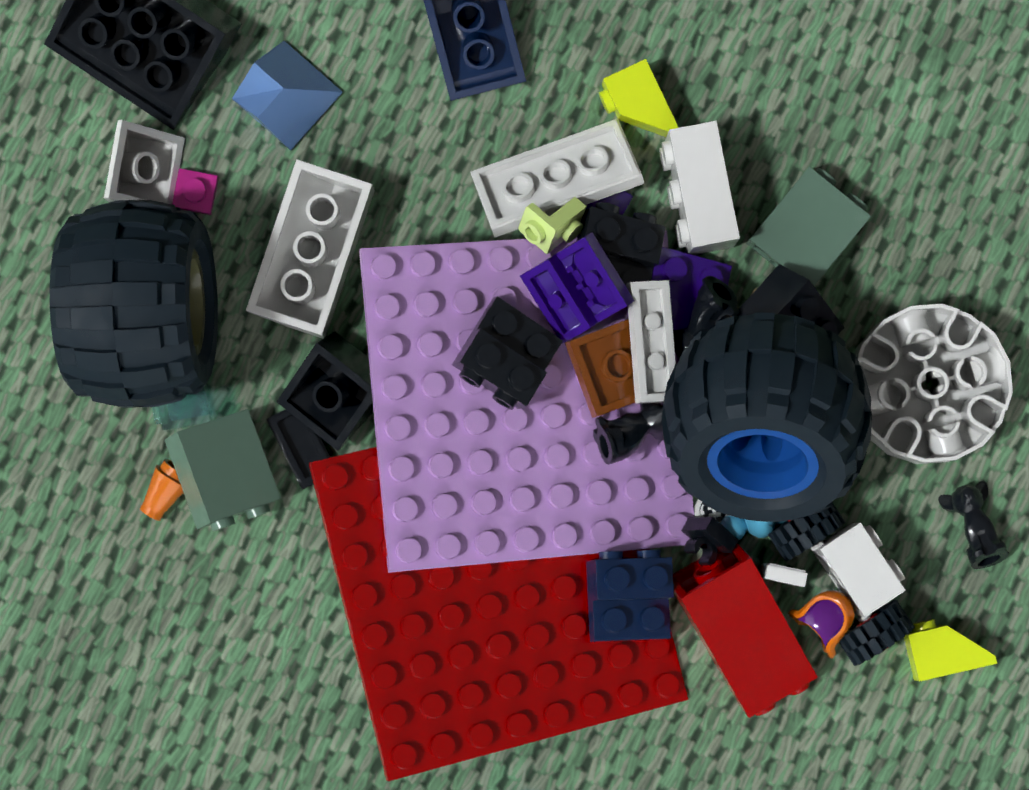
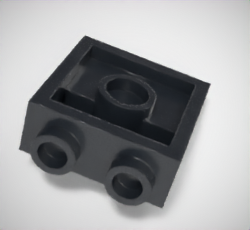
M599 202L596 203V207L591 206L585 210L581 220L583 228L578 234L577 240L593 232L625 286L629 282L651 281L653 268L659 265L666 226L656 224L657 218L647 213L637 212L633 214V217L619 214L620 208L610 203Z
M496 296L491 300L452 365L461 371L459 374L460 378L468 384L477 388L483 385L494 393L492 398L498 404L510 410H513L514 407L520 409L527 407L547 374L545 369L563 340Z

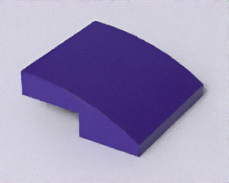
M593 232L520 275L557 337L563 340L561 344L585 332L598 322L635 301Z

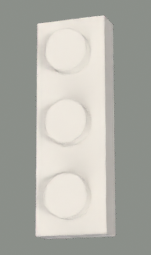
M669 280L629 282L626 284V287L635 300L628 305L635 404L664 402L667 382L676 364Z

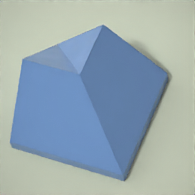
M283 41L254 62L232 100L289 150H292L343 92L289 44Z

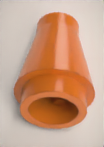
M164 459L161 466L156 465L144 502L140 507V510L145 515L158 521L161 520L164 513L183 494L171 460Z

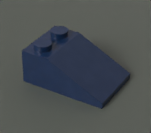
M423 0L450 101L526 81L506 0Z

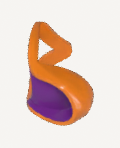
M830 590L816 595L800 610L793 609L788 614L797 624L811 627L821 638L823 651L827 653L829 658L833 659L837 654L835 650L836 645L845 636L853 623L855 610L852 602L844 593Z

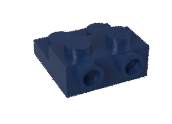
M661 550L637 551V558L623 559V551L599 552V559L586 562L590 642L671 638L669 598H674L672 557L661 558Z

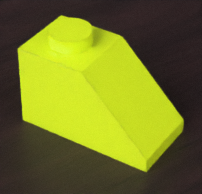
M646 59L603 78L602 87L604 90L599 92V97L608 114L615 112L619 121L667 137L670 129L679 128Z
M935 619L913 623L915 628L904 637L915 681L920 682L997 664L995 655L947 625L936 626Z

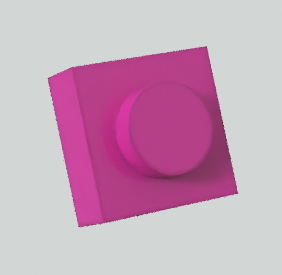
M179 168L172 204L180 208V210L212 215L219 176Z

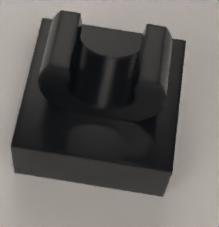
M714 517L688 518L681 530L690 538L684 548L687 554L698 553L700 548L702 549V556L698 561V564L701 566L714 564L718 553H732L739 541Z

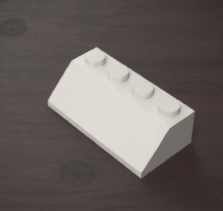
M296 159L246 308L247 312L320 338L326 337L375 191L373 184Z

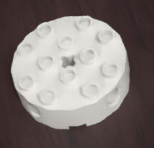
M945 304L910 306L876 324L855 351L866 377L871 396V441L887 455L915 464L957 460L984 446L996 432L995 430L1002 423L1005 412L1008 410L1013 394L1010 360L996 333L982 321L979 322L971 314L960 311V309ZM925 374H927L929 380L935 379L937 382V387L932 389V395L929 390H923L921 382L926 380Z

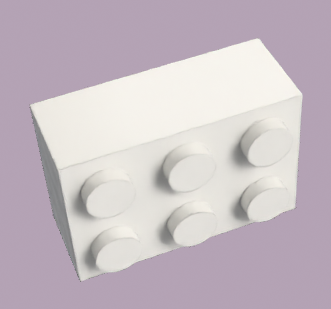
M717 121L670 129L665 141L662 142V148H659L663 171H671L672 181H669L670 186H667V193L671 210L678 209L680 220H677V225H675L678 247H686L687 254L691 255L733 248L739 241L740 236Z

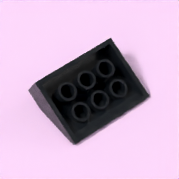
M66 0L44 45L174 130L224 58L242 23L207 0Z

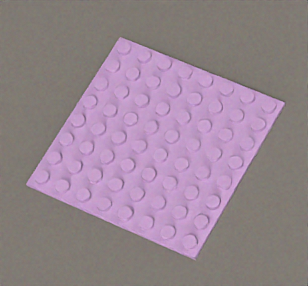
M665 231L662 247L669 248L667 231ZM577 237L570 243L564 240L548 254L544 253L527 239L359 249L388 573L595 554L604 551H628L682 546L690 539L681 530L688 518H694L693 497L678 483L679 476L671 469V462L666 454L664 440H657L653 435L648 434L634 454L622 461L609 465L606 464L593 437V430L597 428L595 423L597 417L592 418L565 343L559 346L545 369L547 374L527 407L520 409L514 407L513 410H510L498 404L492 398L494 395L492 391L483 385L477 388L468 384L460 378L459 374L461 371L452 365L491 300L496 296L556 335L520 275L576 242ZM628 306L568 341L629 319ZM675 353V361L678 364L679 356ZM632 403L601 416L606 420H614L626 413H640V404Z

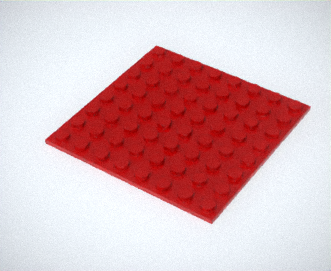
M377 447L309 463L386 781L411 776L688 700L672 632L670 639L590 642L586 562L599 559V553L388 573ZM651 549L623 551V559L637 558V551Z

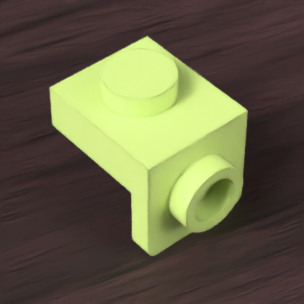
M574 197L551 216H548L538 206L531 203L525 208L518 229L530 243L535 244L544 253L548 254L564 240L570 243L578 236L583 228L581 220L587 206Z

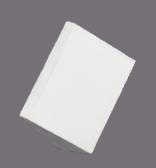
M118 120L104 199L108 202L118 200H153L172 204L185 138L125 120Z

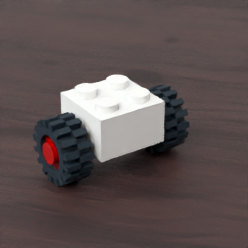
M832 502L831 507L817 514L785 521V523L769 533L768 536L785 562L810 548L837 589L850 599L854 606L855 616H859L856 618L858 622L850 627L839 644L853 665L856 666L870 660L876 654L878 655L894 645L896 641L901 640L906 634L910 633L915 626L897 599L891 601L906 591L900 583L905 577L893 559L888 561L883 557L878 549L883 544L870 525L865 527L861 522L851 523L825 541H822L846 523Z

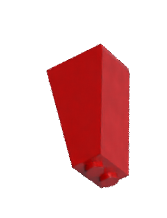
M738 543L732 553H718L717 559L712 565L701 566L698 564V559L673 574L674 595L748 718L768 713L775 707L776 702L788 695L802 693L810 686L811 681L818 678L754 562Z

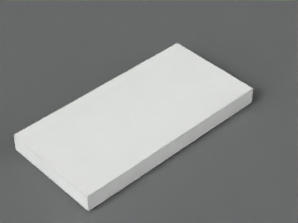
M618 119L470 172L494 237L517 230L525 208L531 203H534L548 216H551L574 197L587 205L644 184L643 176Z

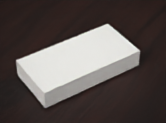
M772 563L761 564L759 571L761 577L765 580L798 587H805L808 575L805 570Z

